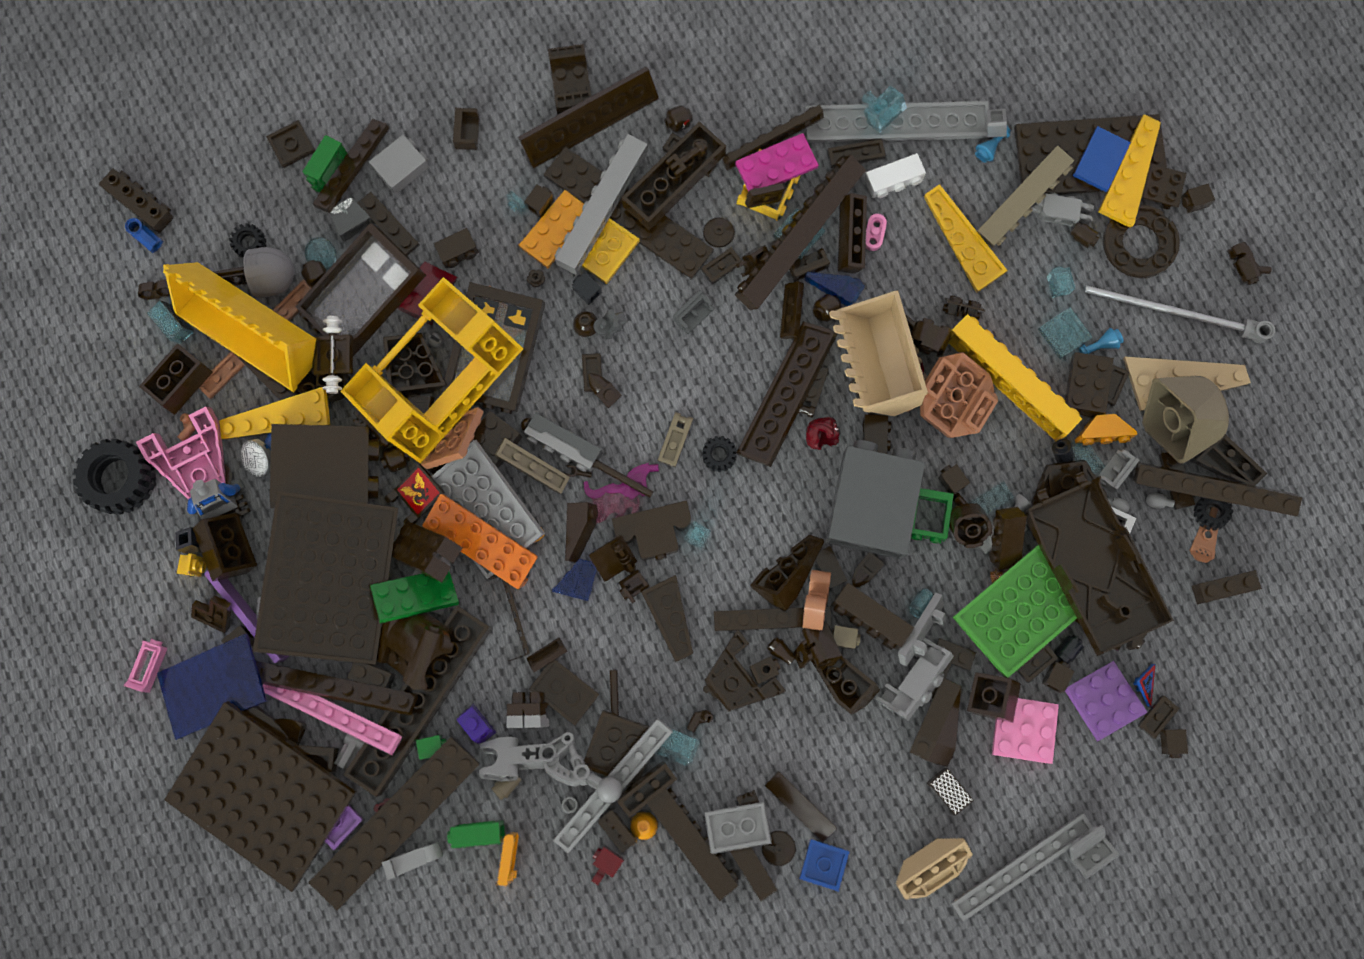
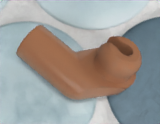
M183 413L180 416L184 429L177 437L182 441L188 439L195 431L188 413Z

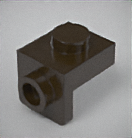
M638 569L619 582L622 588L619 592L625 600L629 598L632 604L636 602L634 597L649 587V584Z

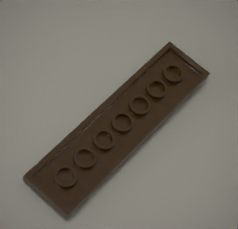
M645 66L520 135L518 139L532 168L534 169L559 155L565 147L568 149L658 100L659 97L649 69Z
M805 321L802 322L799 337L794 338L736 452L738 455L769 467L772 466L838 335L834 330Z

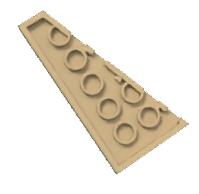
M1138 357L1123 358L1126 369L1129 371V379L1140 411H1144L1146 408L1152 381L1156 378L1203 376L1212 381L1220 391L1251 383L1245 365Z

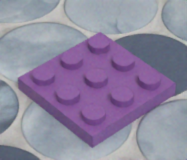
M1114 661L1068 686L1065 690L1097 742L1147 713Z

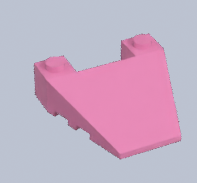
M204 407L188 415L198 434L170 448H167L161 435L156 433L136 442L145 460L152 464L187 499L191 497L190 491L197 480H203L206 483L212 479H217L221 483H226L220 424L211 407Z

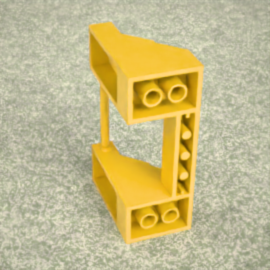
M444 277L418 304L423 310L421 313L423 316L417 320L377 366L371 367L365 363L340 391L386 440L419 463L429 455L524 349ZM433 319L475 358L433 405L423 413L381 375L387 365L423 327L427 320L431 321Z

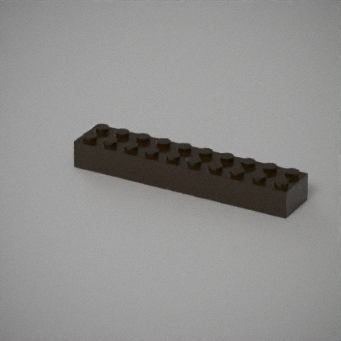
M459 606L455 607L444 623L450 630L448 634L450 636V643H453L452 653L439 655L430 663L425 674L427 690H413L406 683L400 689L403 692L416 694L418 697L411 716L385 711L377 723L402 736L393 755L365 742L343 774L375 797L382 796L412 751L416 740H419L493 629Z

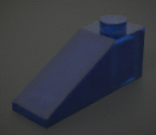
M807 272L804 281L825 294L838 297L840 303L845 306L856 304L865 289V285H863L861 280L850 276Z

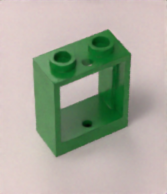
M327 135L324 136L302 171L307 178L306 181L312 185L311 188L318 193L321 192L348 154L341 142Z
M920 488L918 500L945 503L942 531L937 533L914 529L915 513L911 539L922 540V538H926L935 544H941V541L947 540L954 494Z
M504 820L454 825L447 832L448 844H451V848L500 844L504 841L505 826Z

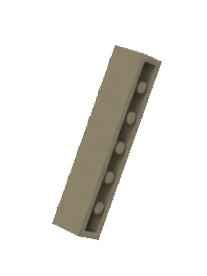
M1057 145L978 229L979 235L992 247L996 244L1000 246L1006 239L1004 235L1009 230L1013 232L1020 225L1017 221L1022 216L1026 218L1033 211L1031 208L1035 202L1039 204L1046 197L1044 193L1049 188L1053 190L1060 182L1058 178L1062 174L1066 176L1073 168L1071 164L1074 160Z

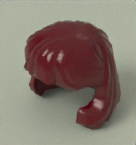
M833 417L812 420L806 429V442L808 446L817 450H821L824 445L836 446L839 443L838 438L840 435L836 420Z

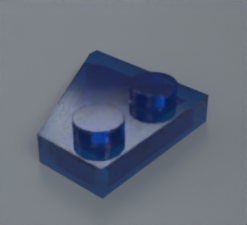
M579 559L552 589V592L589 602L597 572L593 562Z

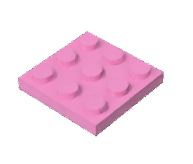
M1018 698L1013 723L998 719L995 721L992 755L1053 764L1059 704Z

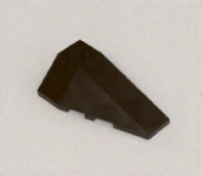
M813 535L805 537L791 548L792 553L785 558L779 557L776 560L778 564L771 570L766 567L751 583V588L773 606L787 610L798 597L825 542L824 539Z
M843 656L834 665L817 668L814 659L811 660L836 703L851 715L867 706L880 691L878 685Z
M943 678L910 753L929 762L948 767L956 750L961 685Z

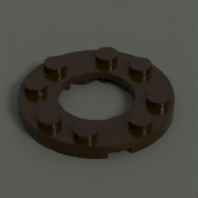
M1139 205L1134 226L1141 225L1151 229L1156 234L1159 243L1156 253L1146 259L1134 258L1125 250L1123 236L1130 227L1113 219L1109 221L1103 235V247L1108 260L1117 270L1131 277L1149 278L1162 273L1174 262L1179 251L1180 238L1174 222L1170 221L1163 214L1164 212L1152 206Z

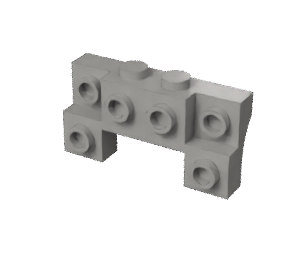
M926 638L922 642L927 644V652L924 656L917 653L914 654L918 661L898 690L887 683L885 685L887 690L882 697L877 696L876 698L880 704L907 721L910 720L919 706L922 707L924 703L929 702L935 687H939L943 681V671L954 657L950 651Z

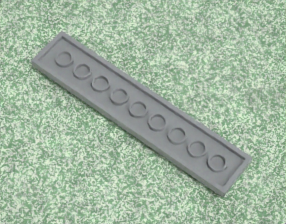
M988 101L820 105L823 109L824 119L806 128V140L808 143L866 142L882 139V141L988 138L987 110H989ZM806 106V107H805V112H806V110H807L808 108L813 107V106Z

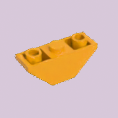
M1116 414L1096 415L1076 437L1075 443H1082L1084 446L1092 445L1094 442H1101V444H1110L1113 441L1127 443L1137 435V431Z

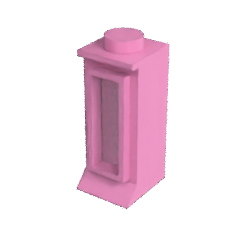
M151 639L150 642L142 641L143 644L131 674L123 686L140 692L150 693L167 648L162 646L163 642Z

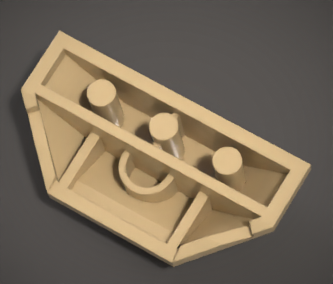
M963 838L936 839L904 860L896 885L905 900L927 897L960 875L968 859L973 854Z

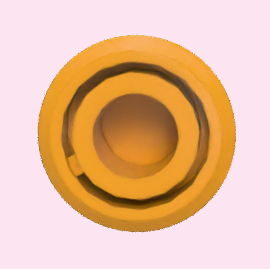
M642 811L633 816L630 829L636 838L648 840L656 834L658 822L652 813Z

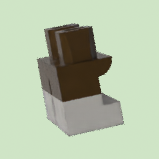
M525 692L512 693V703L507 704L506 728L549 727V719H546L548 703L543 702V692H530V703H526Z

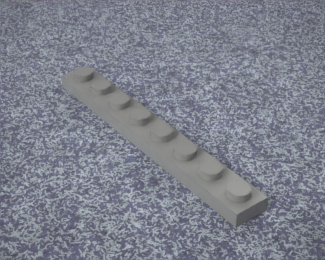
M657 718L607 777L616 778L621 783L623 790L671 735L673 730ZM595 790L554 837L553 841L569 853L611 803L603 802L598 797L597 790Z
M1083 813L1079 814L951 902V905L960 919L965 921L1070 849L1071 843L1079 837L1082 839L1088 835L1087 832L1092 828V825Z

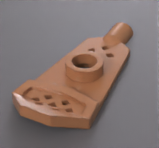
M1211 507L1209 515L1216 518L1218 508ZM1206 525L1199 527L1189 550L1194 559L1202 563H1207L1215 558L1218 529L1214 531L1212 528L1207 530ZM1206 531H1209L1211 533L1210 538H1207L1205 536Z

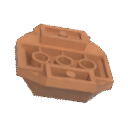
M963 352L939 357L925 380L928 393L925 395L920 406V416L948 438L979 433L998 402L990 374Z

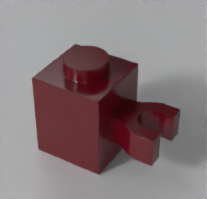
M604 846L603 849L598 848L592 858L595 859L593 865L599 868V870L593 877L592 882L599 885L605 874L613 878L625 859L607 846Z

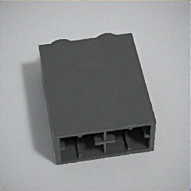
M856 440L854 447L847 446L842 456L825 543L903 559L908 554L925 462L916 461V452L895 448L892 455L877 452L878 445L876 443Z

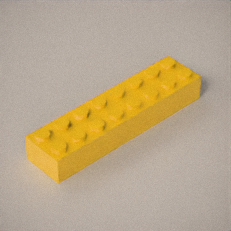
M967 314L951 330V337L948 343L958 353L963 352L988 372L993 385L1052 439L1057 441L1067 436L1082 420L1079 412L1074 408H1070L1062 396L1056 395L1046 382L1036 377L1037 375L1032 369H1027L1022 364L1019 357L1012 355L1003 343L993 338L994 336L989 330H984L979 325L980 323L976 318L970 317Z

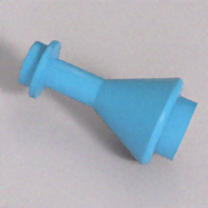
M1008 126L1005 138L1010 136L1011 130ZM994 137L989 141L978 144L975 152L976 157L984 163L993 161L997 145L1004 137Z
M1109 328L1097 342L1089 346L1082 344L1079 352L1089 354L1098 349H1119L1120 344L1124 342L1123 336L1118 329L1113 330Z

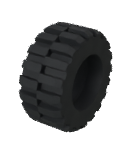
M112 438L111 441L108 439L101 440L100 444L95 442L90 445V450L85 449L82 452L83 457L77 459V469L74 468L73 474L76 475V478L73 479V485L78 487L75 491L85 504L108 514L121 515L124 512L130 513L134 511L133 507L139 508L143 505L142 501L144 499H149L151 495L148 493L155 486L152 484V480H156V474L152 472L155 467L145 460L139 447L124 440ZM115 461H125L128 467L126 483L114 493H105L101 485V477L104 470Z

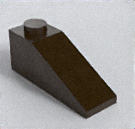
M589 502L567 503L565 561L578 563L596 525V518L598 517L597 505Z

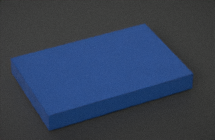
M1097 126L1073 176L1107 192L1131 142Z

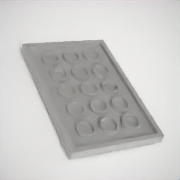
M473 440L469 444L468 452L464 458L446 463L431 477L445 492L444 495L527 549L542 537L545 532L479 442ZM475 562L486 579L495 575Z

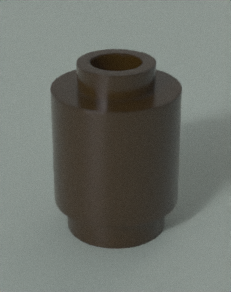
M1078 222L1070 233L1075 241L1086 248H1089V246L1094 247L1100 239L1097 236L1099 232L1085 223L1081 224Z

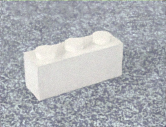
M917 153L866 172L864 180L872 198H883L888 195V192L894 190L899 192L907 185L912 184L915 186L920 184L924 179L926 171Z

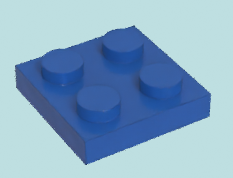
M810 839L799 879L839 891L850 851Z

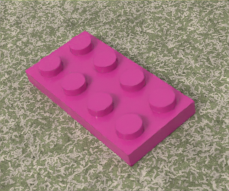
M803 133L735 162L748 192L754 188L784 183L815 170L819 166Z

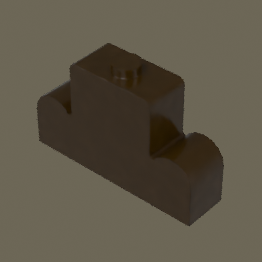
M686 500L612 518L616 537L622 534L627 544L631 543L634 538L637 539L640 556L643 561L653 558L659 561L666 559V555L679 551L674 528L677 530L687 529L691 524V515Z

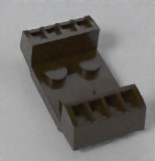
M584 44L548 49L557 115L591 97Z

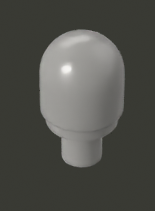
M1150 493L1146 497V503L1149 507L1164 509L1165 506L1174 507L1175 501L1167 499V496L1164 494Z
M1119 497L1107 498L1111 507L1124 513L1129 511L1130 505L1126 500Z

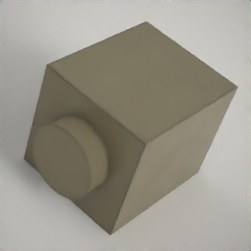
M833 626L832 635L838 647L854 650L856 646H859L861 634H858V629Z

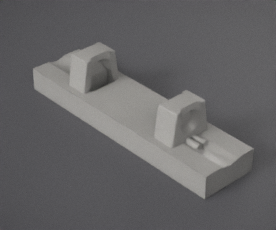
M935 592L913 631L898 652L900 664L907 666L915 653L924 656L927 652V644L922 642L933 623L943 625L946 620L945 613L941 612L944 607L943 595Z

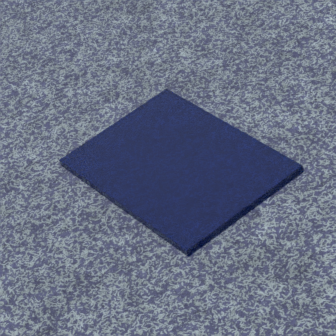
M243 634L157 673L175 740L210 726L226 701L231 702L242 711L267 701L248 634Z

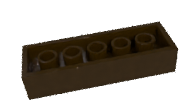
M699 121L621 198L622 206L643 226L650 230L726 155V144ZM702 140L708 150L705 151L703 156L699 153L685 163L687 171L676 177L674 174L676 170L672 171L670 169L672 164L667 165L665 161L675 153L681 158L695 147L694 143L696 141Z

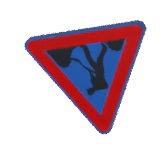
M1151 664L1140 677L1135 678L1133 685H1137L1136 691L1142 693L1147 707L1152 706L1155 664Z

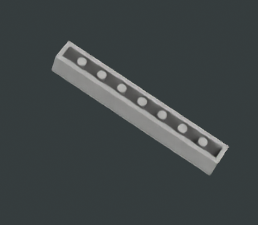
M629 134L620 141L618 152L616 155L613 154L609 161L610 166L602 172L600 183L592 189V196L589 201L584 203L582 214L580 217L577 216L575 218L572 231L566 234L564 238L565 243L555 253L556 264L577 275L648 152L647 143Z

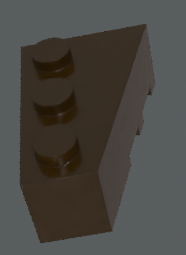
M1226 434L1221 440L1196 455L1191 461L1230 481L1254 486L1267 475Z

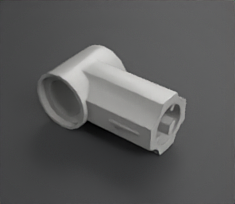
M347 734L344 739V746L334 763L347 770L365 742Z

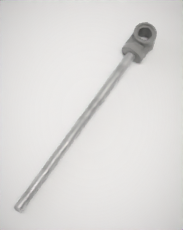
M1087 285L1084 293L1239 330L1240 337L1252 339L1256 343H1264L1275 334V327L1269 321L1258 322L1245 319L1243 323ZM1259 329L1265 332V336L1260 333Z

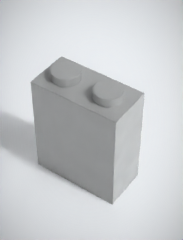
M404 135L400 136L369 161L372 169L395 195L429 168L427 156L422 151L418 152L414 141L411 138L407 139Z

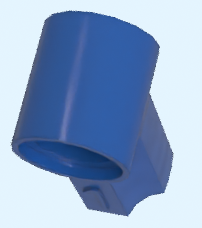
M130 218L126 221L125 230L151 253L156 252L162 246L163 241L139 219ZM136 226H140L136 232H133Z

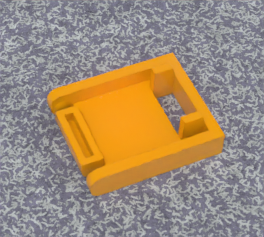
M511 832L504 837L497 885L508 886L517 876V871L514 870L519 835L516 832Z

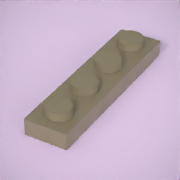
M506 438L502 440L494 454L497 458L558 494L563 492L570 479L568 475Z

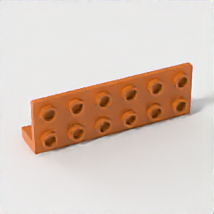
M444 494L439 495L422 525L424 528L443 535L461 546L463 554L516 589L525 586L528 581L526 577L538 558L537 555Z

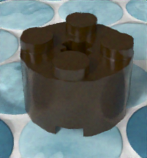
M923 318L922 321H916L911 333L914 346L919 349V352L930 355V353L934 352L937 353V357H942L950 340L952 329L943 325L940 327L936 326L934 321Z
M965 503L951 510L950 530L955 540L964 545V547L976 548L982 546L988 536L992 535L993 527L991 521L979 504Z

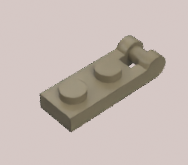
M675 412L658 457V462L676 468L694 418L689 416L686 418L681 416L680 413ZM678 423L683 424V425H684V428L681 429V428L677 427V424H678Z

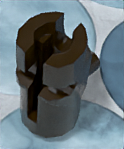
M1246 242L1234 245L1231 249L1227 250L1230 259L1236 260L1233 266L1236 268L1243 284L1253 285L1260 281L1259 277L1262 276L1261 274H1270L1272 271L1271 267L1259 266L1253 257V252Z

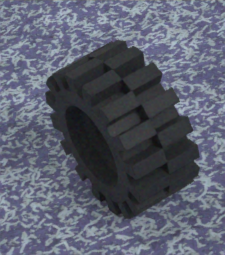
M245 223V226L240 224V229L235 227L234 230L236 232H231L232 238L229 237L230 246L241 258H244L245 252L249 249L267 246L265 244L267 242L265 235L254 224ZM253 236L255 238L254 244L248 248L243 247V238Z
M715 436L704 444L702 450L703 462L712 471H727L736 461L737 450L735 444L729 438L725 439V436ZM717 447L724 448L727 452V457L722 461H717L712 457V451Z
M1201 497L1194 507L1193 511L1195 512L1193 515L1197 517V523L1201 522V527L1206 525L1207 530L1212 528L1214 531L1218 528H1223L1230 521L1234 509H1231L1233 507L1232 503L1228 504V502ZM1210 505L1217 507L1220 510V517H1211L1206 512V508Z

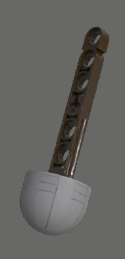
M271 247L247 250L244 255L243 267L213 271L234 286L248 284L250 291L257 298L283 293L289 288L294 278V267L290 258L283 251ZM166 279L158 280L155 283L151 281L139 284L138 296L145 300L170 297Z

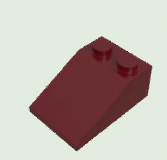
M424 262L420 269L426 274V277L399 305L398 310L419 319L423 316L421 314L423 310L418 304L444 277L454 286L458 277ZM427 320L426 323L432 326L434 320Z

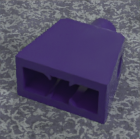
M474 703L458 715L456 719L469 737L479 745L496 733Z

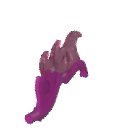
M649 463L639 465L633 468L627 474V477L647 487V475L649 472H659L658 464L649 465ZM584 482L586 495L597 505L598 517L596 518V523L605 521L613 512L618 514L616 517H621L629 507L633 508L632 514L636 513L640 506L638 495L645 496L624 483L620 485L612 483L597 490H592L589 488L588 482Z

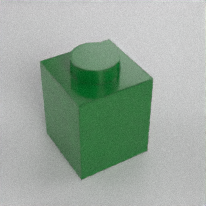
M442 735L416 740L419 760L430 758L447 741L446 738H443Z

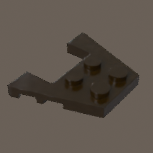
M739 630L734 633L704 680L728 712L780 695L786 691L776 677L759 688L743 668L735 655L748 646L749 643Z

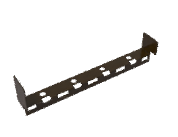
M494 576V577H491V578H488V579H489V580H492V579L498 578V576ZM502 579L525 654L524 656L508 660L510 662L525 657L530 652L509 583Z

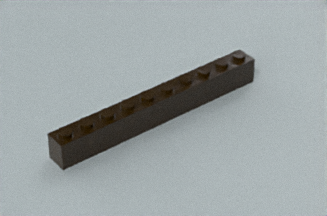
M852 154L845 157L841 156L835 162L836 166L833 170L831 169L827 172L823 183L815 187V193L812 197L804 201V207L801 211L799 210L793 215V221L786 225L781 231L782 235L771 243L770 246L772 248L760 257L759 260L761 262L753 267L748 273L749 277L738 285V291L735 293V296L749 310L758 309L866 171Z

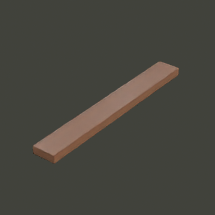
M303 279L273 311L290 321L299 312L296 305L312 288ZM230 352L212 370L213 373L199 389L212 399L245 364L233 352Z

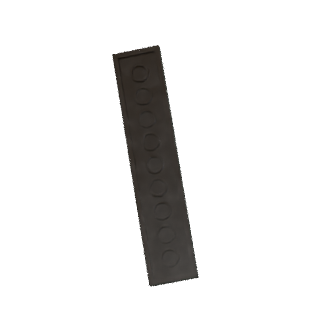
M565 147L543 175L562 190H566L582 203L590 200L594 186H598L600 183L602 171ZM628 189L625 190L623 196L629 191ZM620 199L610 216V219L638 237L641 245L691 280L714 251L712 247L665 215L648 230L622 206V199Z
M451 736L308 883L329 904L338 910L382 865V862L386 861L480 765V762Z

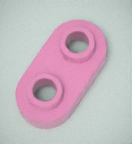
M873 214L867 223L866 249L869 251L880 249L883 243L887 221L881 214ZM879 223L880 226L875 227L873 224ZM870 240H875L876 244L872 245Z

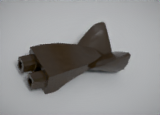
M227 698V701L241 709L294 747L300 744L306 731V723L294 719H274L258 705L246 698Z

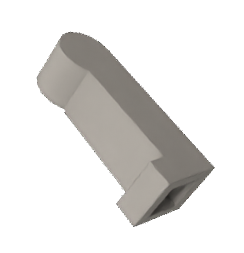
M439 842L386 860L382 862L387 880L441 858L443 854Z

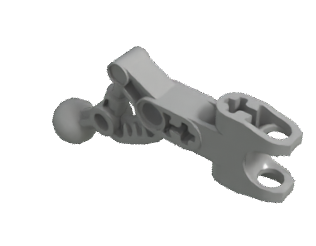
M570 732L564 733L548 744L519 746V739L516 737H499L480 743L482 753L498 756L493 765L479 770L481 779L500 782L514 781L518 779V770L545 768L549 776L570 786L589 785L597 790V795L603 802H616L622 793V785L616 778L606 777L602 779L590 772L582 756L578 755L575 748L576 741ZM548 753H553L551 758H545ZM568 753L571 755L570 762L573 771L566 769L560 764L561 759Z

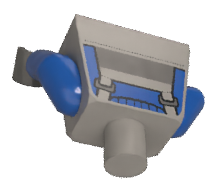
M212 479L206 483L203 480H197L190 491L191 497L188 499L187 511L189 514L198 512L201 520L220 516L238 507L234 495L246 487L241 479H237L231 482V484L221 483L217 479Z

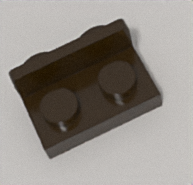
M611 809L598 820L599 825L621 853L638 841L614 809Z

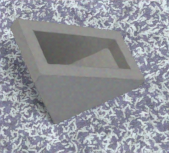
M1006 109L987 110L988 138L1006 137Z

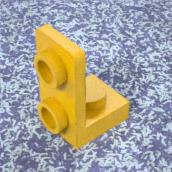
M190 553L188 555L180 554L177 574L202 577V573L206 570L204 558Z

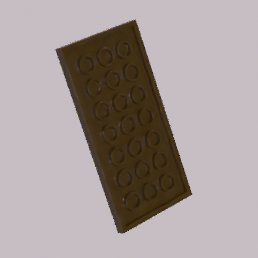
M1160 114L1147 115L1161 122ZM1143 115L1016 124L1014 131L1021 184L1058 145L1074 160L1071 164L1073 168L1066 176L1062 174L1058 178L1060 182L1053 190L1049 188L1045 193L1062 195L1102 192V190L1073 176L1095 128L1099 126L1130 142ZM1160 123L1150 164L1167 168Z

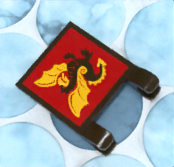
M418 464L384 499L387 503H393L401 497L413 512L404 519V524L407 521L415 524L437 501L439 495L445 492L421 464Z

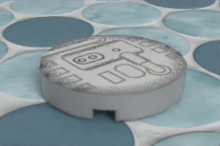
M259 439L248 440L241 448L242 463L246 470L255 477L267 475L271 465V451L269 448L266 449L265 443Z

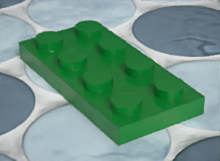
M450 571L443 582L421 573L370 585L380 623L456 606L459 603Z

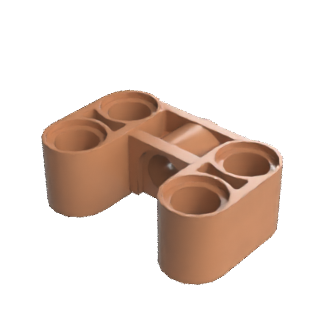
M811 570L809 593L806 596L803 628L823 631L831 572Z

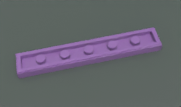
M207 570L204 573L207 579L223 599L232 603L231 609L255 638L257 615L228 579L212 582ZM267 653L274 663L283 662L289 657V655Z

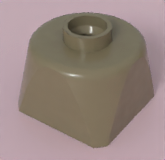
M1206 377L1156 378L1152 381L1142 424L1145 431L1180 464L1195 457L1224 437L1229 424V411L1220 389Z

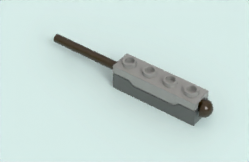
M537 413L532 418L522 420L521 428L527 436L526 440L536 445L539 443L543 445L545 451L550 454L554 452L559 454V458L567 463L572 461L577 464L576 468L583 472L588 470L592 473L593 469L597 468L649 498L653 495L654 491L599 461L603 454L602 449Z

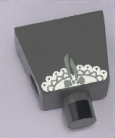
M341 197L330 212L336 230L344 242L363 231L370 223L374 224L369 215L352 197L346 200Z

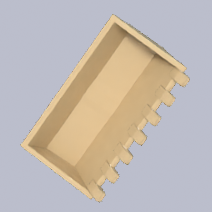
M893 291L836 311H830V317L840 322V325L833 326L834 332L843 334L844 339L837 340L838 347L845 348L848 354H842L841 359L843 362L851 363L852 369H846L845 374L847 377L855 378L856 383L849 384V389L851 392L859 393L860 398L853 399L854 406L863 408L864 412L894 417L921 406L925 395L928 393L920 367L922 359L917 357L919 349L914 346L899 292Z

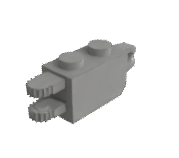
M1045 193L1046 197L1039 204L1035 202L1031 207L1033 209L1032 212L1039 214L1038 217L1041 221L1075 227L1078 222L1090 223L1093 219L1091 215L1081 214L1080 212H1093L1094 205L1082 203L1081 199H1077L1074 196L1064 197L1058 196L1056 193Z

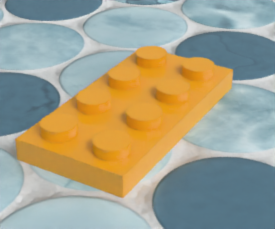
M564 190L521 241L519 247L548 269L555 261L557 249L559 247L562 248L565 243L564 238L566 234L572 231L575 218L577 216L580 217L582 214L584 203Z

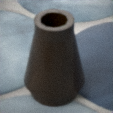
M775 637L767 646L771 655L786 662L788 665L796 658L782 638Z

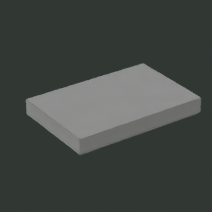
M765 802L704 812L711 854L772 843Z

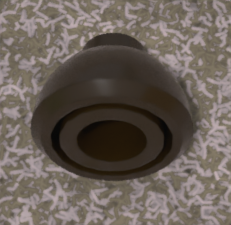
M588 311L578 313L573 320L574 331L582 337L594 335L596 332L593 325L597 317Z

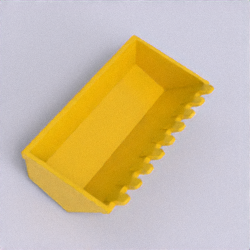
M198 262L163 265V273L166 276L176 316L293 393L298 388L297 385L312 369L316 338Z

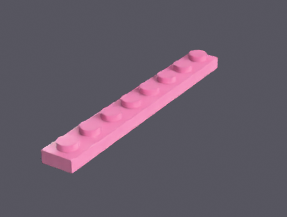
M264 684L260 689L261 692L390 755H393L402 739V736L322 697Z

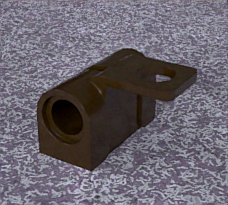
M827 621L824 622L823 631L804 628L802 634L805 640L799 644L793 653L796 656L795 659L800 669H803L813 659L817 668L832 666L842 656ZM800 652L803 655V662L800 659Z

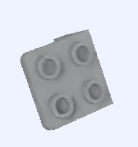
M1103 825L1092 827L1087 832L1088 835L1082 839L1079 837L1071 843V861L1086 879L1119 856V853L1105 838V827Z

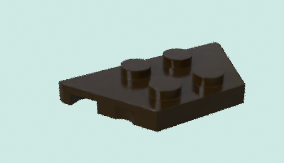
M1084 459L1046 465L1031 504L1034 506L1040 503L1037 492L1046 488L1048 497L1052 498L1079 486L1075 475L1084 471L1087 481H1092L1097 477Z

